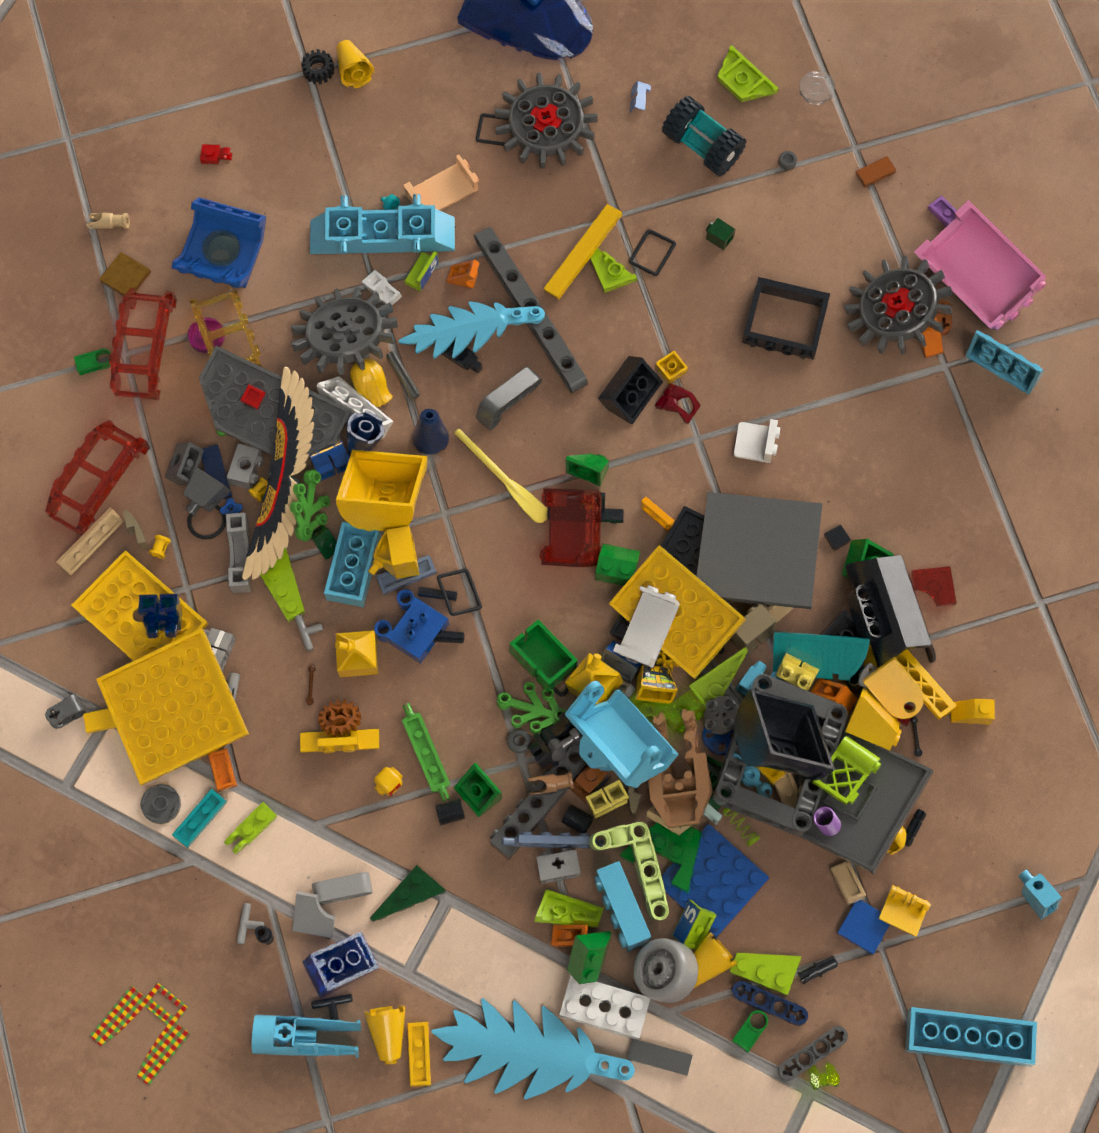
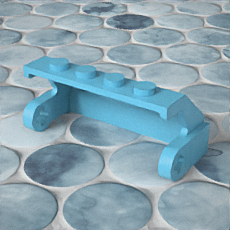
M593 681L585 687L565 713V716L583 735L580 740L579 755L590 768H599L601 771H614L625 785L638 788L641 783L667 770L679 754L621 690H615L607 701L595 705L604 693V687L598 681Z

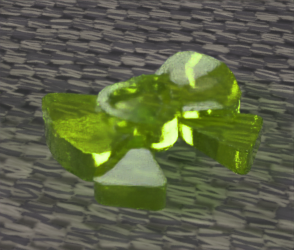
M827 1063L826 1073L821 1075L816 1065H813L809 1070L810 1084L814 1090H818L821 1086H839L840 1076L832 1064Z

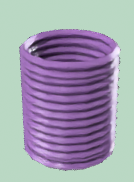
M820 807L815 811L813 821L824 835L834 836L840 831L841 821L831 808ZM833 817L828 825L822 826L825 819Z

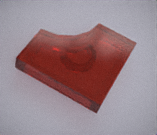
M950 566L912 570L914 590L929 594L933 598L936 607L956 605L957 601Z

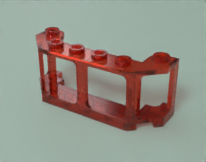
M130 288L123 296V302L119 304L120 317L119 320H116L117 333L112 340L113 353H110L109 364H111L110 389H112L115 396L159 400L161 391L157 390L158 382H160L159 371L170 312H173V308H176L177 298L174 292L166 291L163 296L139 294L135 292L134 288ZM137 300L159 302L154 329L127 327L130 309H135ZM125 335L153 339L147 365L120 363ZM119 373L146 375L148 377V393L120 391L121 377Z
M111 420L96 426L92 432L86 435L85 442L81 447L77 448L73 459L65 465L61 476L53 482L45 510L47 515L82 536L89 529L88 527L91 522L94 523L96 521L94 519L95 514L133 459H138L140 457L139 453L146 455L150 449L148 442L141 437L137 439L119 429ZM113 432H117L118 434L126 437L132 442H127L121 439L120 437L114 435ZM100 438L104 441L110 438L124 447L108 471H103L85 461ZM80 467L101 479L85 504H80L62 494ZM62 503L80 513L77 528L55 516Z

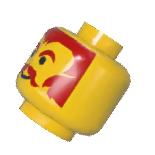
M384 767L373 779L376 785L374 789L381 796L384 794L392 796L403 785L401 780L403 776L394 767Z

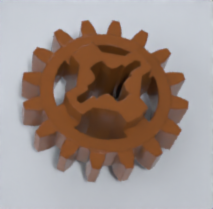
M336 699L334 704L330 701L328 707L323 706V711H319L318 722L321 731L325 730L326 735L332 733L333 738L337 734L343 737L345 733L350 736V731H357V726L361 725L359 707H354V702L347 704L346 699L342 703H340L339 699Z

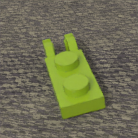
M262 802L226 838L224 843L228 846L240 836L243 840L232 850L235 854H238L247 845H250L278 816Z

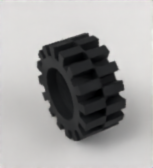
M317 49V52L314 53V50H311V54L307 52L306 57L303 56L301 65L305 79H308L309 82L313 81V84H316L317 81L319 84H322L323 80L326 83L328 82L327 78H332V75H334V64L329 53L326 54L324 50L320 53V49ZM317 63L325 65L323 69L318 71L311 69Z

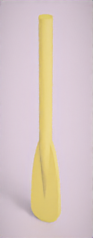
M461 429L455 431L454 434L505 484L513 499L534 522L543 523L547 520L548 509L521 485L509 479Z

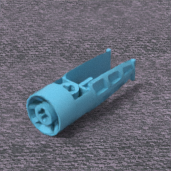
M255 1015L252 1030V1054L315 1057L355 1055L358 1058V1047L319 1044L316 1041L317 1031H361V1021L357 1020V1023L322 1018H304L301 1016Z

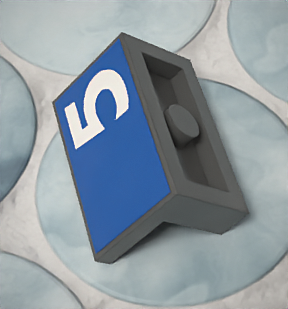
M613 640L604 649L601 661L619 672L623 680L631 683L643 664L614 652L615 645L621 644Z

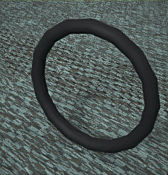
M217 505L215 508L220 512L221 507ZM190 513L187 519L188 528L197 538L212 539L224 530L226 515L221 514V527L211 535L204 536L194 531L191 525L193 515Z

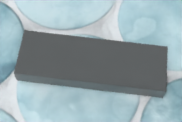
M632 1038L627 1060L688 1076L693 1055Z

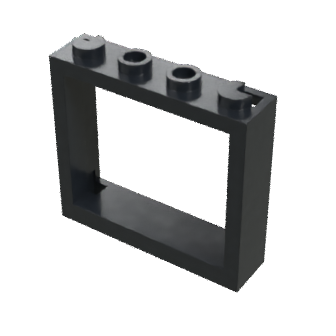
M758 277L742 343L751 345L750 347H761L767 351L782 352L788 356L795 355L800 356L802 359L814 360L830 293ZM760 293L821 307L812 346L750 332Z

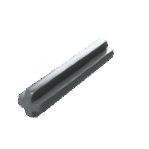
M391 351L386 355L387 360L411 399L419 397L418 389L397 354Z

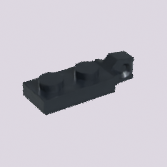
M455 340L442 353L443 356L467 371L471 369L479 374L483 369L482 364L477 361L478 357L467 347L456 358H452Z

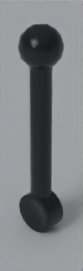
M913 716L910 718V722L913 724L916 747L914 755L920 757L923 752L919 747L916 725L918 719Z

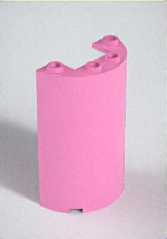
M968 200L955 212L956 218L931 242L927 239L914 253L922 261L924 259L928 260L929 268L934 273L942 270L945 276L942 281L948 287L951 286L952 291L991 330L995 329L997 331L1008 320H1015L1023 307L1027 308L1034 301L1032 298L1046 285V275Z

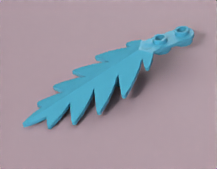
M470 301L469 306L473 313L458 307L449 306L448 310L453 319L442 315L430 314V319L434 326L414 325L415 333L401 338L399 344H417L415 353L418 354L436 341L433 358L435 359L455 340L452 358H456L468 346L474 336L476 338L473 353H476L491 338L496 329L497 337H500L507 325L539 324L544 319L545 312L538 306L505 308L503 305L495 302V309L487 305Z

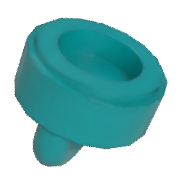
M390 194L388 197H381L380 199L383 202L384 210H397L400 205V199L394 194Z

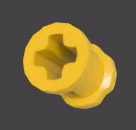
M261 477L259 482L252 489L248 490L249 494L255 500L261 502L268 482Z
M155 535L154 545L148 553L153 557L165 559V551L171 540L161 535Z

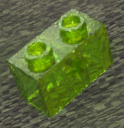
M692 689L660 711V713L665 715L667 726L673 734L685 731L682 715H680L681 710L694 711L696 722L704 716L706 706Z

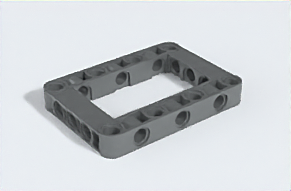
M760 674L753 680L749 690L753 689L813 705L819 723L822 726L821 730L830 756L834 754L848 714L847 709L842 704L767 674ZM758 683L764 684L766 689H761ZM832 712H835L839 719H835L832 716ZM734 732L713 790L712 797L715 803L795 836L804 834L812 825L813 816L817 810L823 789L815 785L812 780L802 778L796 795L798 799L795 808H792L740 787L739 785L747 764L742 759L737 761L733 757L734 753L739 756L741 753L739 745L735 740L736 735ZM828 775L820 779V781L825 784ZM808 783L814 785L815 791L808 788ZM720 790L727 791L728 797H723ZM796 820H800L803 823V828L796 825Z

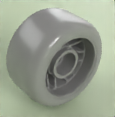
M655 939L644 945L637 954L633 967L634 980L640 992L647 998L663 1003H676L686 998L696 985L698 978L697 960L693 952L686 945L671 939Z

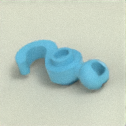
M734 753L733 757L741 761V757ZM746 765L741 779L742 784L747 787L755 786L757 793L765 797L771 796V785L767 782L762 783L759 780L760 773L757 768Z

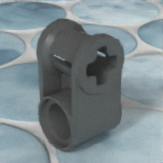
M73 694L47 709L45 717L53 728L59 729L81 718L86 713V710L78 696Z

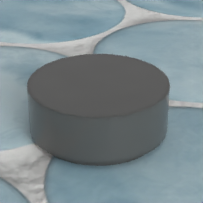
M785 151L780 155L779 165L782 169L791 170L796 166L797 156L793 152Z

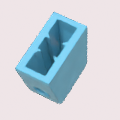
M1027 869L1018 876L1024 883L1022 895L1041 920L1058 909L1062 897L1042 874L1034 877Z

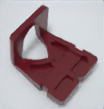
M671 383L663 392L664 395H661L655 404L656 409H665V411L679 413L687 424L701 406L692 392ZM689 397L693 406L690 414L678 406L680 399Z

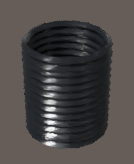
M460 799L435 805L441 826L465 820Z
M571 804L562 819V823L582 834L587 832L594 816Z

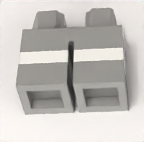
M211 628V630L204 629L223 672L236 638L231 633Z

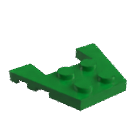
M656 823L649 829L655 853L681 866L671 884L688 894L702 833L690 826L678 835L661 824ZM629 846L620 854L623 860L633 865L636 862L632 846Z

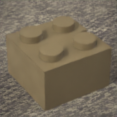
M762 604L758 607L753 606L747 611L746 621L730 638V641L738 650L746 646L748 649L746 656L759 647L754 641L755 639L763 644L774 635L776 620Z

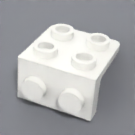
M770 419L769 426L740 422L734 456L736 458L771 463L772 455L776 456L778 446L774 444L775 438L779 439L780 427H777L778 420Z

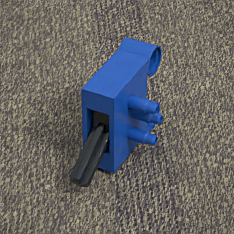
M403 589L397 594L399 608L407 612L394 630H392L391 624L386 620H380L374 626V631L379 641L388 642L420 664L436 642L462 644L465 639L463 632L445 631L449 625L448 618L414 597L413 593L408 589ZM405 597L411 599L409 603H402L401 601ZM382 628L389 629L386 634L379 633Z

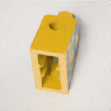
M656 662L653 668L642 665L637 676L636 700L672 704L677 693V687L670 670L667 667L657 666Z

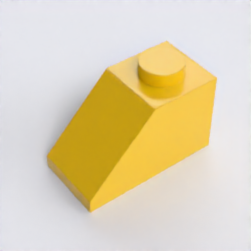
M969 699L954 702L957 706L951 712L952 723L990 725L995 719V700Z

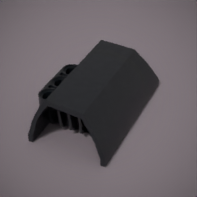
M903 556L881 557L847 564L845 568L852 587V591L847 595V603L858 637L870 638L869 644L871 645L878 668L894 656L897 657L906 649L925 648L929 662H935L936 653Z

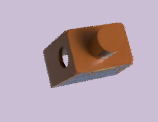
M588 765L575 779L574 789L571 791L587 804L586 796L598 791L611 775L607 771H601L599 768L593 769Z

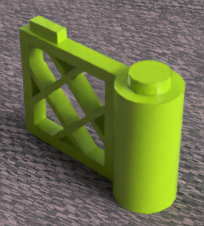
M846 736L831 756L832 762L836 758L842 761L845 769H837L828 774L832 775L833 784L826 785L820 780L813 781L815 785L845 805L854 803L859 796V793H857L858 789L872 772L876 774L882 765L879 763L880 758ZM856 771L862 777L860 780L851 781L849 772ZM846 773L847 782L836 783L835 774ZM848 786L849 795L846 798L839 794L837 787Z

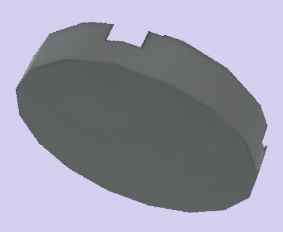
M158 784L146 790L140 804L144 816L149 821L156 824H165L175 819L180 812L181 799L177 791L171 786Z

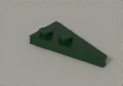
M416 865L374 912L370 920L372 922L382 920L391 914L411 908L415 904L423 903L437 895H442L446 890Z

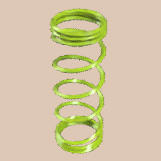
M725 807V808L722 810V812H723V814H725V816H730V815L735 814V815L732 817V819H731V821H732L733 818L738 814V812H734V813H731V814H729V815H726V813L729 812L731 809H728V808ZM746 817L735 822L730 821L731 824L741 821L737 825L736 831H740L747 828L741 835V838H747L753 835L746 842L748 846H751L760 839L759 835L755 836L757 832L742 837L744 833L751 827V824L742 829L737 830L738 826L745 820Z

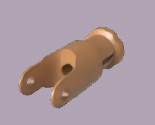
M571 771L563 775L555 776V774L527 779V781L541 780L546 783L544 789L530 792V795L557 792L558 789L569 787L574 789Z

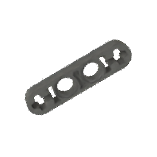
M836 1026L784 1061L778 1068L779 1077L784 1081L793 1080L842 1046L848 1039L847 1031L841 1026ZM834 1031L837 1033L842 1032V1041L835 1040L832 1043L835 1047L831 1048L830 1042L825 1037L828 1036L830 1040L835 1036ZM818 1042L826 1044L827 1051L824 1054L816 1051L815 1046ZM805 1053L810 1057L808 1065L800 1064V1054ZM794 1059L796 1065L801 1070L798 1072L796 1067L791 1071V1077L789 1075L784 1076L782 1073L784 1071L783 1066L791 1067L794 1064L791 1060Z

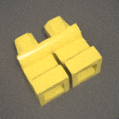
M786 653L777 669L776 676L808 691L820 669L806 662H803L800 667L802 660Z
M620 780L604 787L603 790L600 789L586 796V802L595 819L626 804L629 799Z

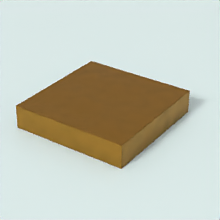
M120 252L99 280L130 300L150 275L151 271L146 266Z

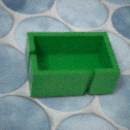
M539 619L525 630V634L522 632L509 643V653L532 677L537 675L536 681L547 692L551 691L577 668L578 660Z

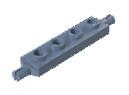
M521 832L520 835L514 838L502 837L501 840L502 846L592 849L589 845L590 834L587 833L578 834V836H571L570 833H560L559 836H551L549 832L539 833V835H532V832ZM596 837L595 843L597 846L602 847L604 840H597Z

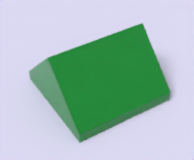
M476 762L473 763L454 786L455 791L478 817H481L502 799V792Z

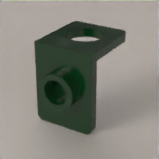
M320 525L312 531L311 540L327 560L334 555L337 541L328 528Z

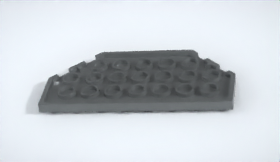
M215 346L199 377V381L216 430L273 456L279 389L281 388L282 377L223 348ZM248 384L266 392L258 410L240 402ZM309 390V397H312L311 409H314L311 422H314V429L312 431L313 438L310 442L311 448L306 454L335 445L352 410Z

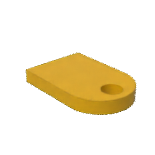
M895 656L863 679L864 684L883 707L896 718H911L923 706L924 697L920 686ZM907 702H913L915 708L906 710L904 705Z

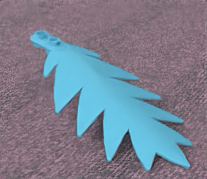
M481 999L487 1029L469 1015L454 1010L453 1013L458 1026L443 1027L431 1031L440 1040L453 1046L443 1058V1061H461L481 1055L465 1078L464 1083L482 1078L508 1063L494 1091L495 1094L520 1082L536 1069L537 1071L523 1097L525 1100L543 1094L571 1077L572 1079L567 1085L565 1092L580 1086L587 1080L590 1074L627 1081L633 1077L635 1072L634 1065L629 1060L595 1053L590 1039L580 1027L577 1028L578 1043L559 1018L545 1006L541 1007L544 1037L527 1012L515 1000L512 1002L514 1031L500 1013L485 999ZM603 1061L607 1062L608 1068L606 1070L602 1069L601 1063ZM623 1066L628 1068L627 1074L621 1072Z

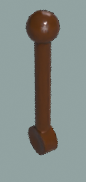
M314 665L308 667L310 672L309 692L306 699L308 705L314 703L312 698L313 674L316 670Z

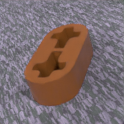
M939 301V304L951 306V304L948 301ZM937 313V321L940 324L944 321L946 328L941 332V336H945L952 328V314L942 315Z

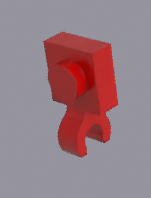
M202 144L200 162L201 164H219V159L232 160L233 153L230 152L231 148L229 147L221 148L220 145Z

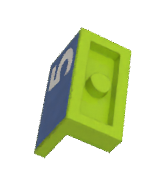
M434 251L431 256L424 252L421 253L405 280L406 285L418 291L423 290L439 263L437 252Z
M689 899L672 936L688 948L697 950L708 934L717 915L713 911L699 907L693 900Z

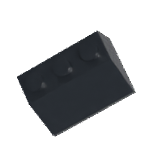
M628 356L598 399L608 411L633 424L663 381L642 357Z

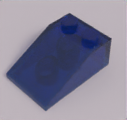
M362 931L308 955L302 961L319 998L329 995L379 969Z

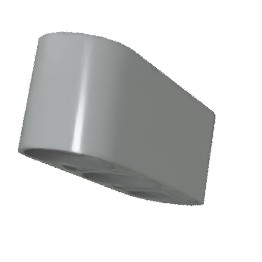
M368 872L323 880L312 884L313 894L318 895L320 905L373 893Z

